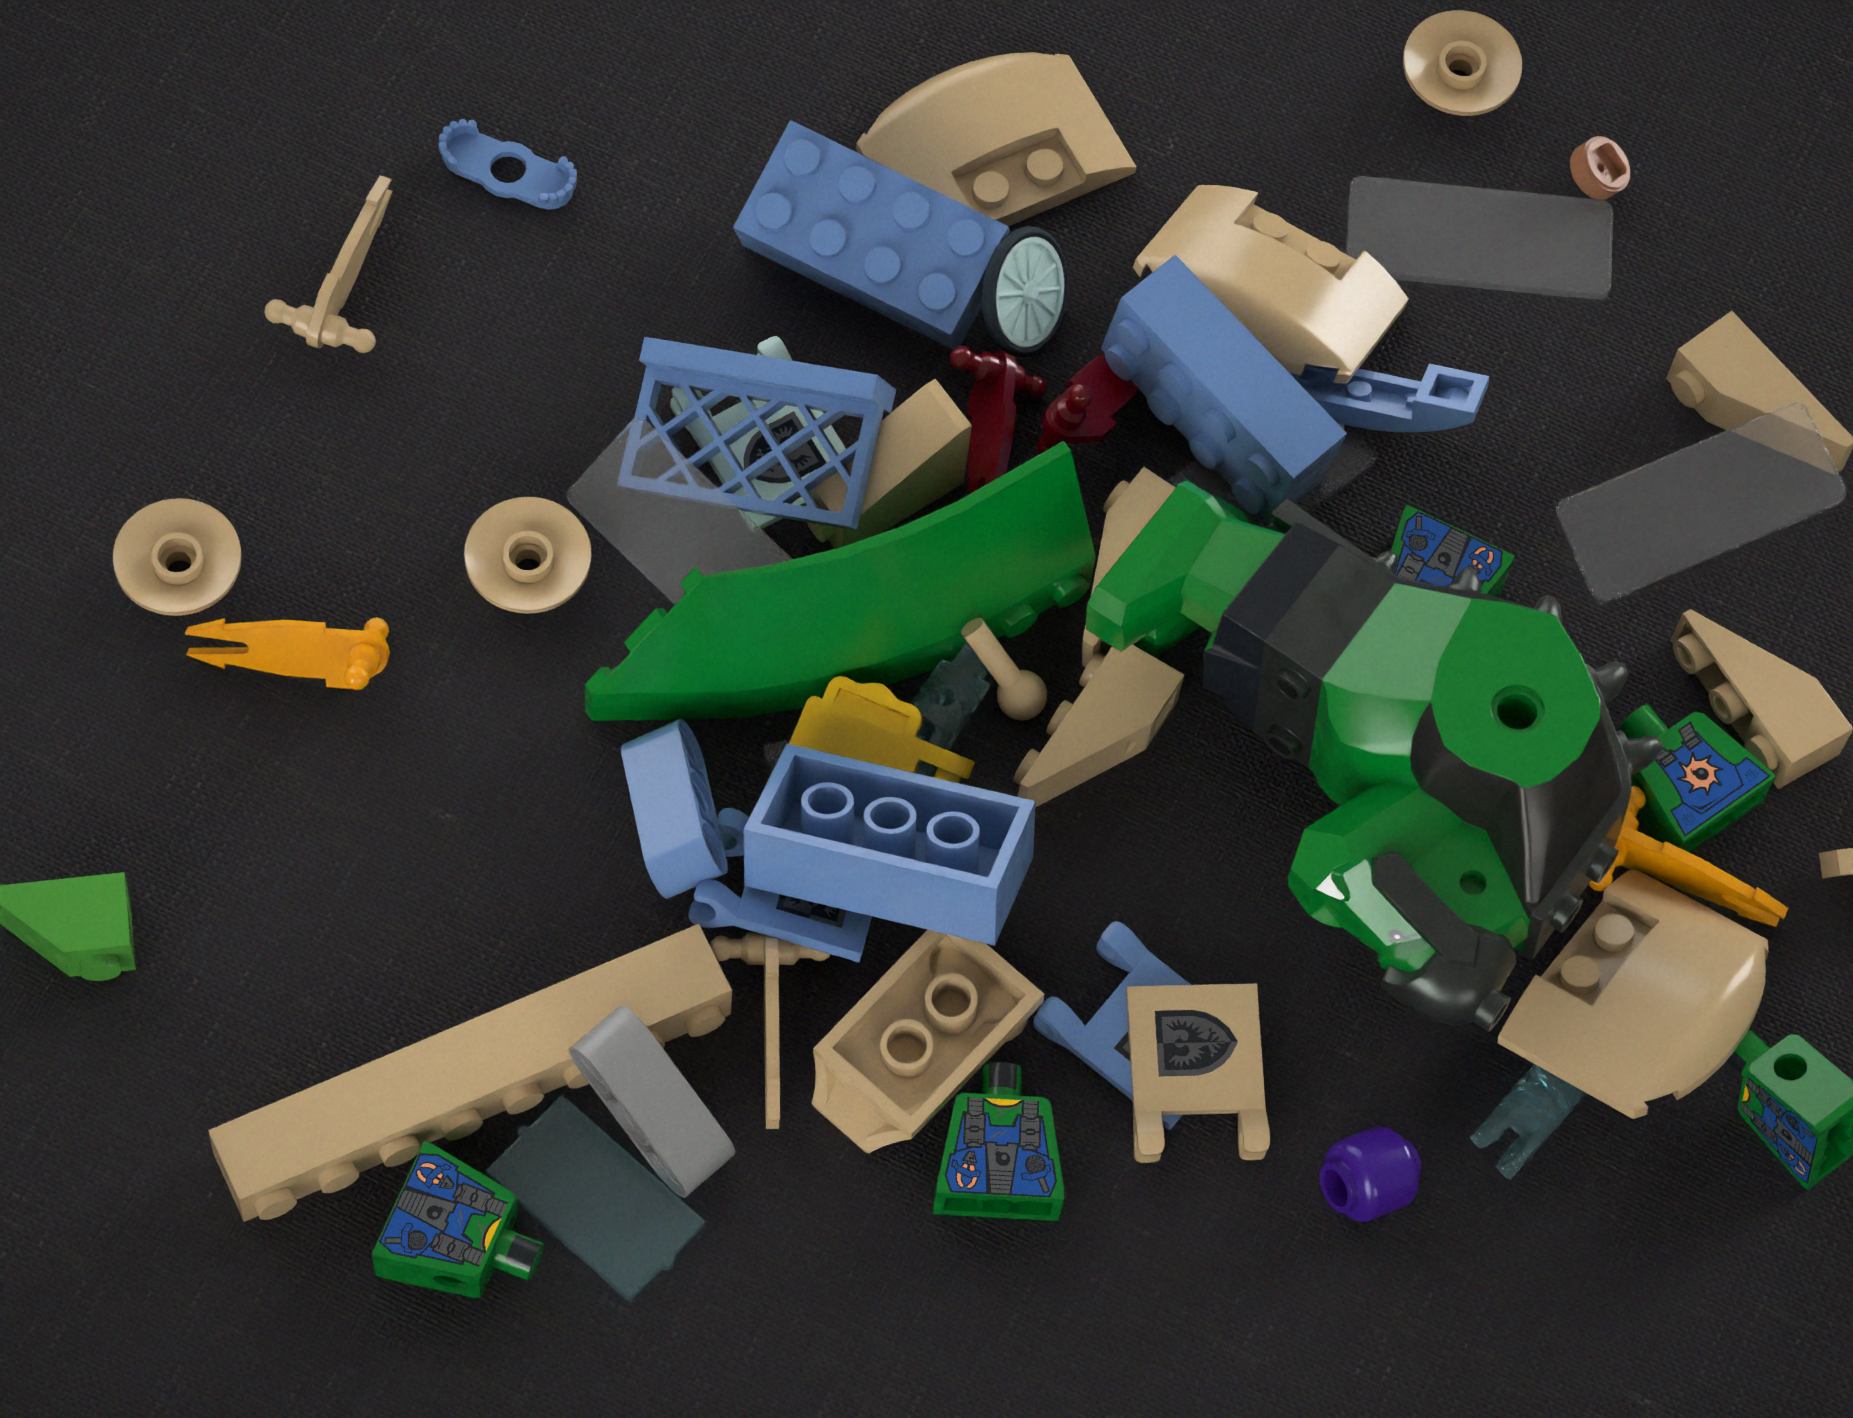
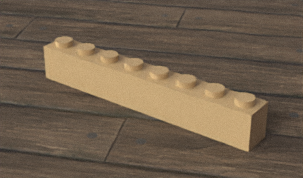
M697 924L212 1128L208 1132L213 1154L243 1221H248L257 1216L261 1220L273 1219L290 1211L297 1204V1199L320 1189L323 1193H333L354 1183L359 1178L360 1172L384 1163L386 1167H392L411 1160L418 1155L424 1141L431 1143L442 1137L450 1141L461 1139L478 1130L483 1124L482 1120L503 1111H507L508 1114H518L533 1108L544 1098L543 1094L564 1085H568L569 1088H579L588 1085V1081L573 1062L569 1054V1048L620 1005L631 1010L646 1025L661 1047L664 1048L665 1042L686 1033L691 1037H698L718 1028L725 1021V1017L731 1015L732 989L700 924Z

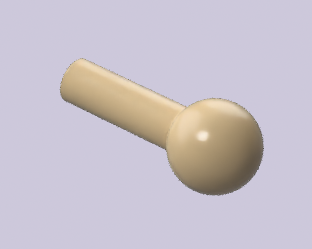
M975 618L969 621L962 628L961 634L998 683L997 701L1001 710L1008 717L1019 721L1030 720L1039 715L1047 702V688L1043 680L1031 671L1018 669L982 618Z

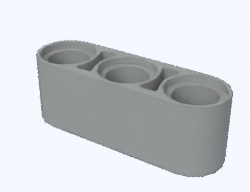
M622 1005L617 1007L569 1048V1054L582 1075L656 1174L678 1196L687 1197L736 1154L735 1148L727 1134L646 1025L627 1007Z

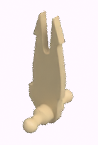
M380 175L366 197V203L344 242L331 272L327 273L318 292L315 306L302 305L294 308L288 306L282 300H271L267 303L264 310L265 316L270 322L284 323L291 326L295 334L306 337L307 345L321 348L324 344L332 347L345 344L353 347L360 353H367L374 348L376 339L370 330L350 327L346 318L340 317L338 314L340 309H343L376 230L380 227L392 191L388 190L391 182L390 178Z
M747 932L741 939H729L722 935L717 936L709 944L717 961L722 962L729 958H741L747 965L764 966L766 1129H779V965H794L800 958H812L820 962L829 958L831 954L757 932Z

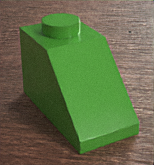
M124 872L0 885V924L69 977L81 976L90 981H104L119 976L121 971L136 970L131 901Z

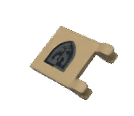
M1257 983L1127 986L1126 1002L1135 1160L1140 1163H1155L1160 1160L1161 1153L1165 1147L1162 1115L1238 1113V1150L1241 1159H1264L1270 1145V1131L1265 1105Z

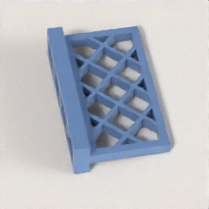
M644 337L639 361L646 365L618 487L625 491L857 531L883 413L890 414L892 411L896 393L894 387L875 374ZM661 384L681 387L692 406L666 424L663 423L655 410ZM695 390L710 393L700 399ZM727 396L739 397L750 415L724 434H721L708 410ZM753 400L767 403L758 409ZM786 405L798 407L808 425L780 444L765 420ZM810 409L826 413L816 419ZM844 415L863 418L859 440L838 454L823 430ZM700 416L714 441L686 460L672 435ZM653 424L656 428V431L650 435L651 426ZM758 426L772 451L744 470L731 450L730 445ZM816 436L831 460L802 480L787 455ZM664 442L678 466L657 481L640 478L645 454ZM722 452L736 476L715 491L704 489L694 470ZM854 460L850 473L846 465ZM780 461L795 486L773 501L762 499L751 481ZM837 471L848 486L842 513L820 509L810 493V490ZM686 477L691 486L676 483ZM744 487L749 497L733 493ZM802 497L808 507L792 503Z

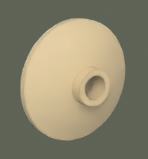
M1452 10L1441 12L1425 19L1412 31L1404 49L1403 68L1411 88L1427 104L1449 114L1474 116L1493 111L1511 98L1521 78L1522 56L1512 35L1495 20L1476 12ZM1461 70L1468 76H1459L1451 71Z
M538 497L512 498L489 508L473 524L465 543V567L474 588L493 605L516 613L545 612L567 602L583 586L591 566V544L583 524L571 511L562 505ZM524 559H533L540 566L533 570H522L517 567V564Z
M182 498L158 501L136 512L121 528L113 549L115 575L125 594L144 609L170 616L197 613L221 600L234 585L240 571L242 559L240 541L230 521L210 505ZM176 561H185L191 565L190 568L182 572H171L168 570V567Z

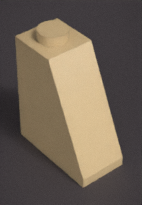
M936 379L925 384L881 421L857 531L807 522L810 530L821 542L829 540L832 546L837 549L878 535L964 484L972 425ZM854 460L846 465L850 473ZM837 471L810 490V493L820 509L842 513L848 486Z

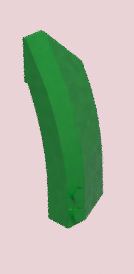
M1062 441L955 503L899 528L837 549L772 565L704 576L695 566L680 582L684 589V596L668 613L664 608H656L624 642L631 653L611 670L609 667H600L585 683V712L592 721L745 718L804 708L811 696L823 698L829 682L835 677H846L860 684L880 683L887 686L933 670L974 651L961 634V630L969 621L975 618H982L996 639L1004 634L1008 638L1020 635L1034 624L1039 614L1056 604L1060 608H1064L1075 603L1090 587L1096 555L1070 448Z

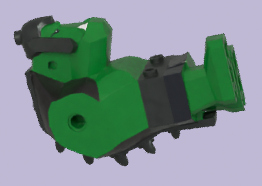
M1188 480L1179 483L1097 584L1087 603L1085 629L1120 652L1134 645L1155 658L1161 656L1200 626L1210 631L1212 635L1204 651L1203 689L1222 695V703L1252 732L1263 738L1267 746L1277 755L1288 760L1295 759L1308 767L1314 773L1317 783L1332 801L1341 805L1304 829L1288 875L1289 889L1309 916L1323 924L1344 928L1363 942V944L1379 954L1378 962L1385 971L1381 986L1397 1001L1416 1013L1436 1022L1452 1026L1475 1022L1488 1032L1491 1031L1504 1014L1511 1000L1510 997L1500 991L1516 965L1514 950H1520L1521 956L1533 960L1555 929L1562 933L1572 922L1583 902V899L1579 897L1591 880L1598 884L1605 877L1619 853V850L1614 847L1621 832L1629 804L1633 774L1647 768L1662 751V742L1657 737L1645 735L1641 738L1627 739L1623 731L1615 730L1609 714V702L1619 694L1626 682L1628 671L1625 665L1615 661L1593 669L1589 664H1585L1581 654L1562 626L1560 604L1551 596L1541 597L1536 603L1535 608L1483 594L1481 593L1479 577L1469 567L1460 570L1454 583L1444 587L1420 581L1401 579L1394 574L1398 564V558L1394 552L1385 551L1375 558L1370 557L1288 499L1271 513L1272 523L1269 525V529L1250 524L1241 510L1218 496L1213 497Z

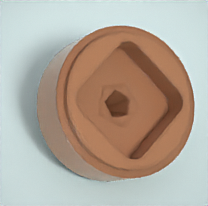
M1596 136L1578 146L1571 155L1570 169L1573 179L1578 187L1593 199H1608L1623 190L1629 183L1630 166L1623 150L1606 137Z

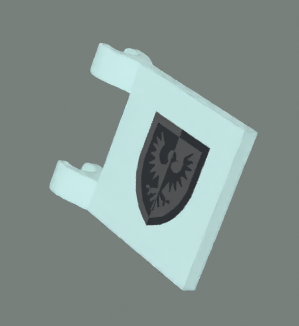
M777 336L770 337L757 345V355L792 361L786 346ZM674 386L670 406L675 416H678L692 406L683 389ZM695 390L700 399L703 398L701 391ZM753 400L758 409L767 403ZM740 402L713 416L712 419L721 434H724L750 414L743 402ZM788 405L765 420L780 444L808 425L798 407ZM810 409L816 419L824 414L822 411ZM700 416L685 426L700 449L714 441ZM831 425L823 430L838 454L846 450ZM758 426L730 445L731 450L744 470L772 451ZM816 436L787 455L802 480L831 460ZM722 452L708 460L722 484L736 476ZM780 461L751 481L761 498L771 501L795 486ZM744 487L733 493L749 497ZM802 497L792 503L794 505L806 506ZM740 511L753 533L782 519Z

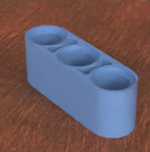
M678 719L622 744L621 755L643 858L650 878L661 896L669 899L696 887L699 881L715 879L726 874L728 871L727 859L704 758L698 741L688 724L683 719Z

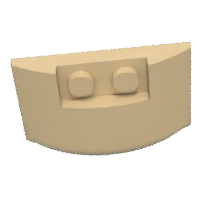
M1010 53L971 61L951 68L926 80L895 100L878 116L868 133H863L856 143V150L859 154L1007 226H1011L1136 172L1135 163L1069 55Z
M1198 185L1136 258L1133 269L1141 277L1148 267L1154 272L1172 256L1176 255L1289 373L1301 376L1305 364L1338 368L1333 383L1347 384L1406 307L1409 300L1406 294L1390 274L1368 252L1364 250L1356 260L1339 251L1332 244L1323 242L1287 223L1280 216L1254 205L1258 192L1229 186Z
M1633 868L1617 878L1604 890L1602 902L1541 977L1538 975L1534 976L1498 1035L1497 1043L1632 1119L1647 1115L1648 1106L1645 1104V1101L1673 1093L1676 1100H1679L1711 1077L1733 1054L1743 1040L1762 1000L1766 982L1765 959L1767 960L1769 952L1768 940Z

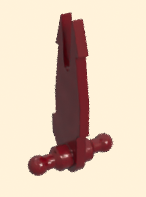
M959 346L951 351L950 363L957 370L971 372L973 379L976 380L969 394L967 418L972 419L968 451L969 495L1006 474L1013 441L1016 405L1013 404L1014 393L1020 391L1030 399H1040L1045 394L1047 386L1044 379L1040 376L1025 374L1024 368L1016 364L1015 358L1008 353L995 351L992 354L982 352L977 355L972 353L969 348Z
M1105 353L1094 358L1068 381L1066 385L1068 389L1051 403L1042 418L1044 437L1040 438L1037 442V453L1041 454L1062 441L1067 445L1069 443L1100 442L1117 425L1113 417L1132 401L1139 388L1131 380L1125 381L1112 371L1105 359Z

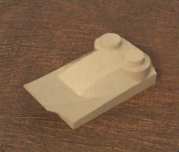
M927 929L813 1048L816 1076L811 1104L868 1154L883 1146L910 1140L1006 1041H1010L1021 1034L1028 1022V1018L1044 1002V993L986 943Z

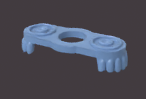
M465 119L459 120L458 123L452 121L449 126L443 128V133L439 135V152L447 168L456 175L483 185L485 190L495 196L503 198L514 197L548 210L558 209L566 205L572 198L577 184V171L574 169V164L568 162L565 156H562L556 164L534 155L529 148L520 143L511 141L501 142L479 133L475 120H469L468 123ZM508 156L517 158L524 164L526 168L525 174L516 182H500L493 177L490 171L492 164L496 160Z

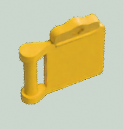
M842 676L835 677L829 682L823 698L811 696L807 700L789 742L791 745L912 773L917 772L922 760L938 767L934 778L959 783L961 777L968 779L975 764L972 760L916 738L922 725V714L912 704L898 700L883 684H860Z

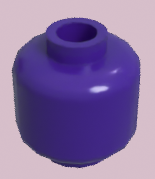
M1375 1126L1341 1139L1329 1147L1324 1159V1165L1320 1170L1319 1181L1321 1190L1326 1201L1335 1211L1345 1214L1354 1221L1369 1222L1413 1202L1419 1188L1421 1160L1415 1147L1410 1142L1404 1140L1402 1136L1390 1128Z

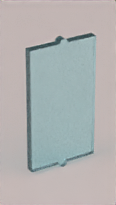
M563 1095L530 1127L521 1126L518 1129V1139L486 1170L488 1177L510 1190L517 1197V1203L629 1303L662 1269L671 1270L673 1268L674 1257L705 1226V1221Z

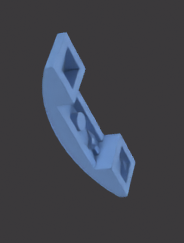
M1305 364L1301 376L1290 373L1337 423L1388 432L1439 431L1473 423L1489 384V376L1434 364L1428 365L1422 381L1358 369L1347 384L1333 383L1338 368L1311 366Z

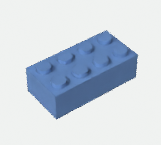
M791 120L733 226L742 246L953 350L962 344L982 306L983 279L988 262L1002 239L1010 234L1007 225Z
M1176 255L1172 256L1121 297L1101 346L1109 367L1118 377L1125 381L1131 380L1147 397V403L1153 414L1164 424L1174 425L1189 441L1190 449L1195 458L1206 468L1215 469L1232 486V493L1235 499L1246 511L1251 514H1258L1270 525L1272 523L1271 513L1286 499L1295 504L1322 482L1347 433Z
M786 744L744 827V886L995 945L1033 859L1036 801Z

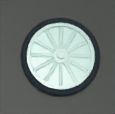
M1022 227L1012 231L1003 238L988 262L983 279L982 311L986 328L998 347L1012 356H1029L1046 346L1056 334L1067 305L1069 284L1065 257L1055 239L1048 232L1038 227Z

